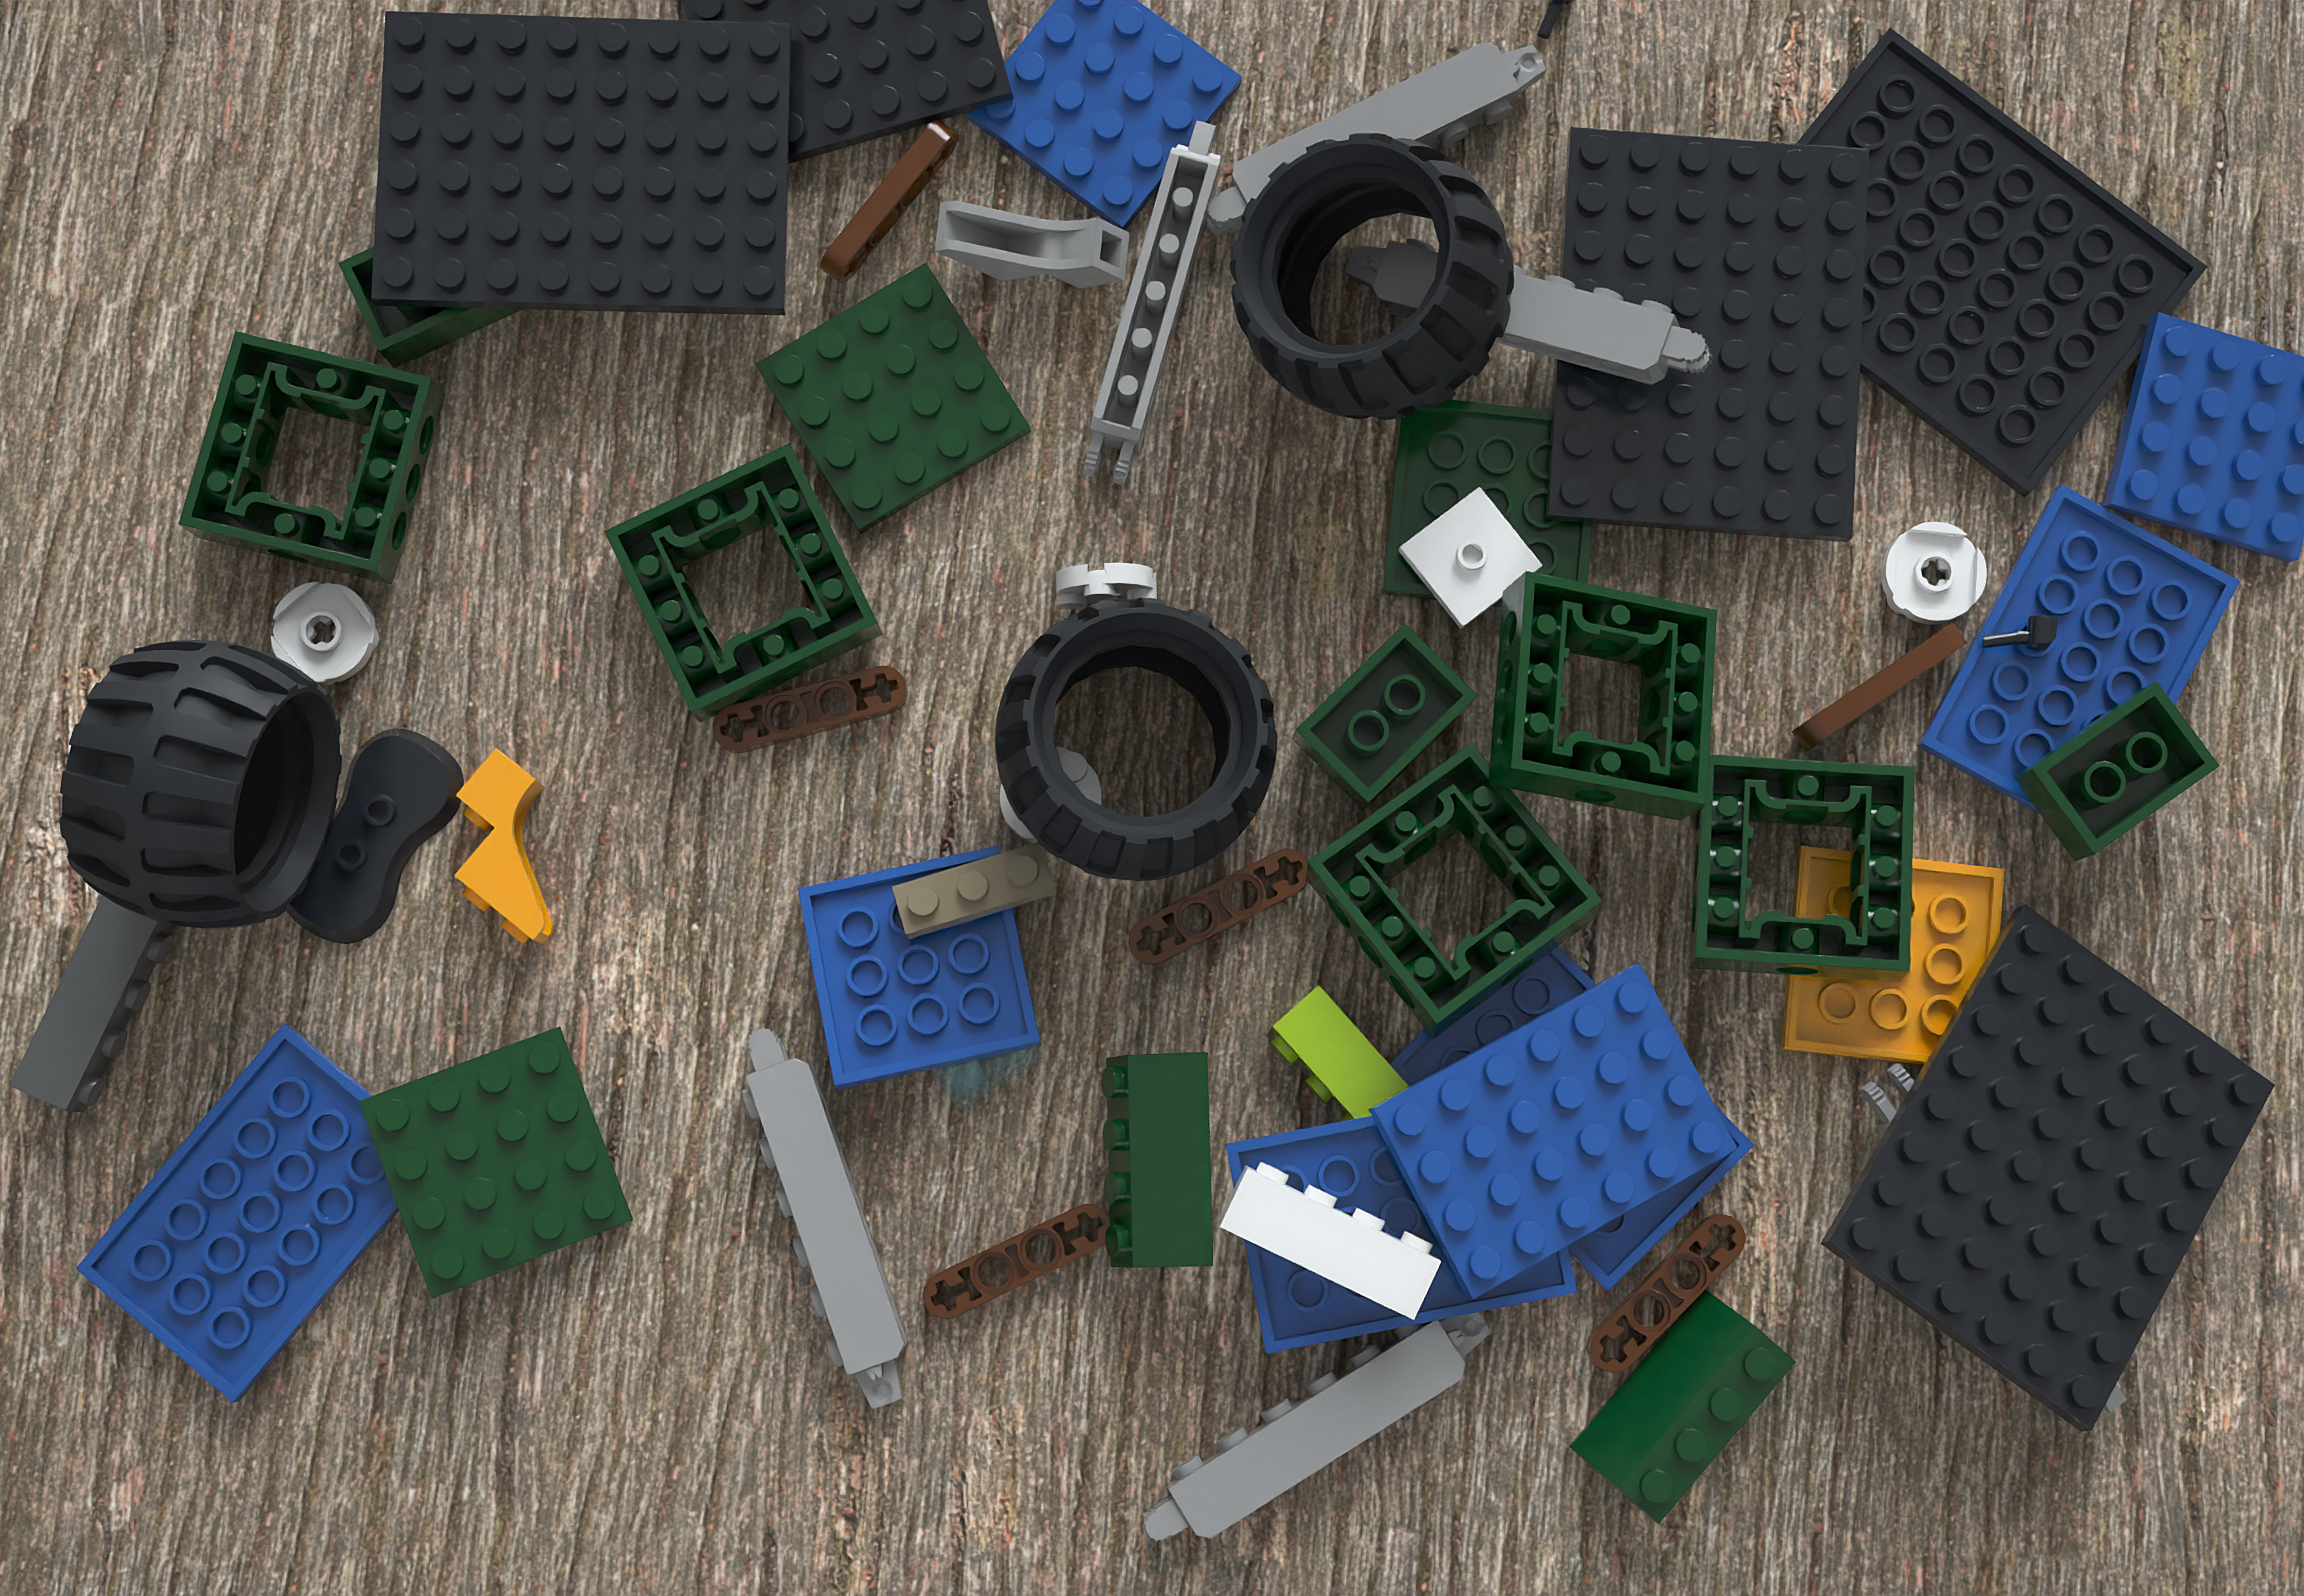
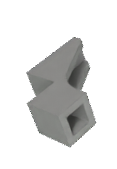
M946 201L940 203L935 252L1000 281L1049 274L1080 289L1125 281L1129 232L1098 217L1073 221L1045 220L960 201Z

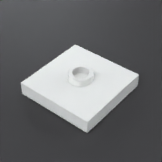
M1480 487L1400 546L1398 550L1460 629H1463L1503 598V591L1525 571L1536 573L1543 566Z

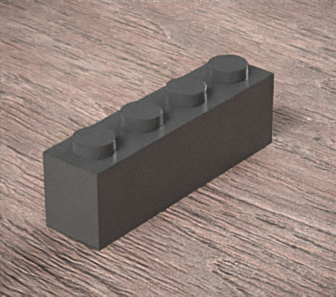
M102 895L9 1086L64 1111L84 1113L87 1106H92L104 1088L105 1079L102 1078V1075L110 1059L115 1058L126 1043L128 1032L125 1030V1027L133 1011L139 1010L149 995L150 983H148V980L156 963L160 964L170 952L173 944V936L170 934L175 925L155 921L131 912Z

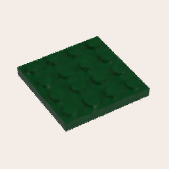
M927 263L922 264L755 364L860 534L1031 432L1028 422Z
M1449 399L1438 406L1425 405L1416 408V414L1399 419L1382 594L1437 600L1398 550L1400 546L1478 487L1484 491L1543 565L1536 573L1588 583L1593 523L1546 520L1552 410ZM1502 599L1493 606L1502 607Z
M560 1026L359 1101L431 1299L633 1221Z

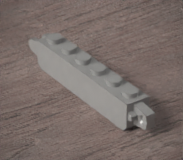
M1482 42L1237 161L1232 174L1231 188L1219 193L1218 197L1214 196L1213 199H1210L1207 209V229L1210 230V233H1214L1215 236L1220 235L1221 237L1223 234L1227 235L1228 232L1232 233L1241 229L1243 226L1242 214L1251 197L1255 199L1271 180L1268 176L1283 162L1289 164L1307 153L1306 147L1327 139L1336 141L1349 140V135L1355 133H1380L1391 136L1394 139H1412L1430 147L1442 143L1443 146H1449L1463 139L1469 133V128L1484 121L1487 125H1492L1503 120L1512 113V107L1515 105L1518 94L1544 77L1546 68L1539 57L1538 51L1532 44L1501 54L1496 45Z
M1196 121L1189 147L1178 144L1177 148L1172 147L1093 412L1090 425V446L1084 464V475L1094 477L1095 473L1099 470L1102 460L1101 454L1105 445L1121 450L1113 470V483L1125 485L1134 454L1139 455L1208 217V205L1210 199L1214 197L1219 180L1221 156L1211 153L1216 133L1215 125Z
M1412 238L1407 239L1406 244L1389 240L1386 248L1355 245L1345 273L1350 279L1374 289L1378 299L1384 304L1390 314L1409 318L1418 310L1435 279L1438 252H1435V248L1432 245ZM1514 265V288L1511 294L1506 295L1511 308L1510 317L1502 338L1497 337L1496 343L1650 385L1664 379L1668 368L1683 372L1691 371V374L1694 372L1699 374L1701 371L1704 372L1706 368L1709 369L1708 365L1712 364L1710 359L1713 357L1702 334L1698 335L1697 332L1692 333L1691 330L1680 328L1675 315L1671 314L1672 310L1666 305L1650 300L1642 301L1641 305L1625 302L1620 294L1605 288H1594L1593 293L1576 289L1573 282L1555 275H1547L1545 280L1527 276L1528 272Z
M757 1028L756 1031H752V1035H749L750 1039L747 1041L749 1043L748 1048L751 1049L750 1056L756 1072L746 1075L750 1088L742 1090L743 1098L752 1119L760 1117L766 1137L759 1139L761 1152L767 1167L770 1169L776 1166L783 1186L776 1188V1195L785 1218L793 1216L800 1235L792 1238L794 1249L802 1268L809 1265L811 1267L816 1286L810 1287L809 1291L819 1318L826 1315L828 1317L833 1335L827 1337L826 1341L833 1363L836 1368L844 1365L847 1376L855 1375L872 1409L882 1407L903 1397L896 1358L902 1355L908 1339L815 1068L796 1058L789 1060L785 1045L781 1044L783 1039L779 1038L780 1034H776L770 1028Z
M1476 1312L1396 1328L1394 1332L1398 1337L1381 1349L1376 1342L1361 1349L1349 1358L1354 1366L1337 1377L1332 1370L1320 1375L1305 1386L1309 1394L1293 1405L1285 1398L1265 1410L1261 1414L1265 1422L1247 1433L1243 1426L1222 1437L1216 1442L1220 1451L1206 1460L1202 1461L1198 1454L1187 1459L1171 1471L1175 1477L1174 1480L1167 1484L1171 1495L1158 1502L1155 1508L1150 1507L1151 1510L1146 1511L1147 1515L1144 1517L1143 1523L1146 1535L1148 1534L1150 1539H1155V1542L1157 1540L1162 1542L1163 1539L1168 1540V1536H1174L1191 1526L1197 1536L1211 1539L1463 1378L1465 1362L1462 1358L1491 1334L1481 1314Z

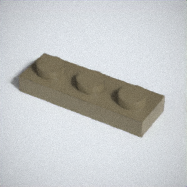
M1038 842L892 886L908 939L1056 894L1043 848Z

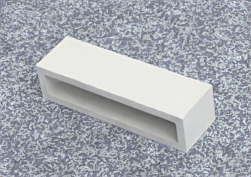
M1260 1162L1257 1170L1245 1165L1218 1222L1221 1228L1404 1316L1415 1319L1441 1263L1436 1256L1429 1254L1433 1247L1432 1243L1407 1231H1404L1401 1239L1381 1231L1385 1224L1384 1220L1359 1208H1356L1353 1216L1333 1207L1337 1198L1311 1185H1308L1305 1193L1287 1186L1285 1183L1289 1175L1263 1162Z

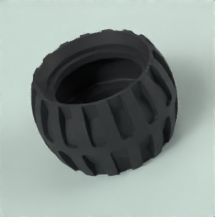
M1355 133L1349 135V140L1336 141L1327 139L1306 147L1307 153L1289 164L1286 162L1280 164L1268 176L1271 180L1256 199L1251 197L1242 214L1243 226L1239 240L1233 241L1230 270L1236 284L1232 285L1231 295L1238 323L1248 338L1252 352L1265 370L1286 390L1302 401L1334 415L1352 419H1366L1373 416L1380 420H1391L1416 414V408L1425 405L1434 407L1446 402L1457 394L1455 389L1463 384L1472 374L1477 377L1490 360L1488 353L1496 338H1502L1510 317L1511 308L1506 295L1511 294L1514 288V265L1512 253L1506 240L1505 228L1495 206L1478 182L1465 169L1438 150L1412 139H1394L1391 136L1380 133ZM1398 213L1432 219L1439 242L1435 279L1418 310L1392 333L1360 346L1325 345L1319 342L1311 327L1310 292L1320 263L1340 237L1369 219Z
M1140 597L1135 601L1129 602L1109 600L1085 607L1080 612L1058 621L1029 647L1017 663L1003 691L996 718L995 756L997 768L1006 797L1017 818L1037 839L1038 843L1056 858L1059 857L1082 869L1085 873L1105 879L1134 880L1136 882L1159 880L1190 871L1213 859L1230 846L1253 820L1267 794L1276 762L1278 735L1275 729L1274 705L1266 681L1260 679L1254 669L1249 652L1236 638L1229 639L1212 625L1213 619L1194 609H1190L1188 612L1166 606L1165 601L1161 599ZM1137 666L1167 675L1197 699L1212 726L1216 761L1208 790L1186 808L1156 817L1117 814L1086 798L1063 771L1053 740L1055 707L1073 685L1103 669Z
M176 640L135 648L134 653L120 656L109 666L110 671L102 681L96 683L86 699L88 703L78 724L75 723L69 741L71 748L66 770L62 772L60 793L63 794L62 816L59 818L61 837L66 840L69 851L66 857L72 869L83 877L82 880L91 888L115 904L141 916L167 924L202 929H224L265 922L267 919L280 916L287 910V905L291 900L299 896L307 885L308 876L316 861H319L325 847V838L330 821L334 818L336 810L338 779L342 770V754H340L339 741L341 726L339 717L335 715L332 708L333 699L331 695L316 681L291 664L265 652L228 642Z

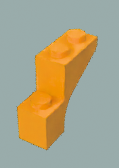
M495 748L456 794L459 799L468 805L462 812L463 815L485 832L491 826L495 828L454 876L466 885L461 894L484 912L492 906L505 917L500 926L523 944L531 938L544 945L552 935L554 925L524 848L523 826L531 805L545 786L507 755Z

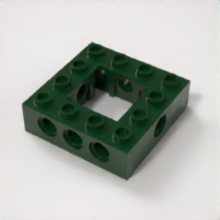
M235 331L178 524L200 539L392 585L446 394L431 377ZM288 407L370 427L369 433H363L361 439L364 450L355 482H349L346 492L351 496L343 521L322 506L311 504L310 509L280 502L272 494L263 492Z
M790 443L604 531L690 712L700 723L717 715L722 709L730 705L747 701L883 635ZM773 524L815 612L805 607L791 608L781 613L783 618L749 635H746L743 631L727 641L722 652L682 567Z
M1525 571L1503 591L1488 785L1679 821L1706 806L1717 610ZM1569 653L1642 667L1637 741L1622 744L1593 738V733L1575 731L1558 742L1560 711L1566 708V697H1561L1564 662L1569 659Z
M1472 742L1307 861L1306 879L1433 1039L1593 921L1603 902L1511 789L1488 785L1490 764ZM1459 830L1516 901L1503 910L1500 919L1477 936L1473 937L1472 934H1469L1462 939L1456 947L1453 959L1447 962L1432 944L1433 935L1427 928L1420 929L1399 903L1400 894L1394 887L1389 890L1385 884Z
M1709 754L1707 805L1696 811L1690 968L1900 982L1910 972L1915 766ZM1749 822L1851 828L1848 919L1832 914H1825L1822 919L1783 917V911H1765L1757 915L1753 921L1745 920L1746 899L1752 887V879L1747 878V854L1753 839L1754 828L1748 827Z

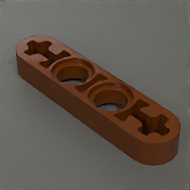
M939 119L931 122L833 241L821 260L820 269L840 284L847 282L947 161L957 145L959 135Z
M1952 622L1791 732L1805 752L1809 751L1967 644V641Z
M876 666L730 705L722 709L715 716L713 734L716 741L725 750L735 754L746 753L892 714L900 710L905 704L908 689L902 674L895 668ZM880 678H886L890 685L898 684V689L891 692V701L883 703L877 695L863 698L868 708L859 711V699L852 685L861 683V690L865 693L877 689V680ZM831 690H841L849 696L850 704L848 710L837 717L828 716L821 709L823 696ZM783 703L795 704L800 710L799 722L789 730L779 729L772 722V714L775 708ZM762 709V720L769 731V735L761 737L759 727L743 731L744 740L736 742L731 735H724V730L731 727L730 719L738 717L743 724L757 722L758 719L754 715V711Z
M1285 848L1278 850L1140 920L1129 933L1128 945L1131 954L1144 965L1153 966L1161 964L1297 895L1308 883L1306 879L1308 859L1296 849ZM1285 859L1289 865L1298 863L1301 870L1296 875L1297 884L1290 886L1287 880H1281L1270 887L1276 896L1267 899L1264 884L1254 872L1263 869L1266 879L1279 871L1278 861ZM1239 881L1248 882L1256 889L1257 901L1251 908L1241 910L1230 904L1227 894L1230 886ZM1190 905H1203L1210 911L1212 922L1204 932L1194 933L1187 930L1183 925L1182 914ZM1173 915L1175 928L1186 941L1180 945H1175L1173 935L1160 943L1161 953L1153 956L1149 949L1140 951L1137 944L1143 940L1141 931L1150 928L1153 934H1158L1169 928L1168 924L1163 921V918Z
M1083 1204L935 1274L924 1287V1305L937 1318L950 1319L957 1317L1100 1248L1105 1244V1234L1110 1226V1218L1104 1209L1093 1204ZM1087 1212L1090 1218L1099 1216L1103 1222V1226L1097 1230L1099 1239L1094 1242H1089L1086 1236L1074 1239L1070 1243L1076 1248V1252L1065 1255L1063 1239L1054 1230L1053 1226L1063 1221L1065 1232L1080 1224L1078 1215ZM1035 1235H1047L1055 1242L1056 1255L1048 1264L1037 1265L1027 1257V1243ZM998 1257L1008 1265L1009 1277L1001 1287H988L980 1279L979 1269L982 1262L987 1258ZM969 1267L972 1283L982 1294V1297L972 1300L971 1291L968 1290L955 1298L957 1307L949 1310L945 1303L936 1305L932 1296L939 1292L937 1283L945 1280L949 1287L955 1286L965 1281V1278L959 1271Z
M1724 1214L1709 1215L1702 1219L1592 1331L1586 1345L1587 1355L1592 1364L1600 1370L1611 1373L1622 1372L1630 1367L1741 1253L1746 1237L1740 1222L1732 1216ZM1711 1226L1716 1228L1728 1226L1731 1231L1726 1238L1731 1245L1728 1249L1716 1247L1706 1256V1258L1715 1263L1709 1269L1703 1258L1690 1251L1689 1247L1695 1243L1697 1249L1703 1250L1713 1239L1712 1234L1709 1232ZM1681 1259L1691 1261L1697 1268L1698 1273L1695 1284L1685 1290L1674 1286L1670 1278L1671 1267ZM1652 1296L1661 1305V1318L1653 1326L1645 1327L1635 1319L1634 1305L1640 1298ZM1623 1316L1629 1328L1643 1337L1636 1343L1632 1336H1628L1619 1346V1350L1623 1354L1621 1359L1617 1361L1609 1357L1603 1361L1600 1355L1603 1353L1604 1347L1600 1340L1604 1336L1614 1340L1625 1330L1616 1324Z

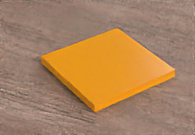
M1809 846L1798 847L1792 917L1822 919L1825 914H1832L1848 919L1850 851ZM1912 858L1910 972L1900 982L1787 975L1780 1049L1924 1066L2000 935L2005 869Z

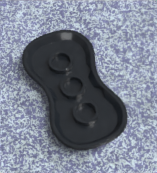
M396 728L378 733L359 748L349 766L343 795L335 810L334 818L330 821L325 838L326 844L319 861H316L308 876V883L304 890L287 905L286 912L295 922L324 940L341 944L360 942L381 928L394 906L399 881L406 863L420 845L443 829L452 820L460 807L462 800L456 794L464 786L462 769L454 757L441 745L428 737L410 730Z

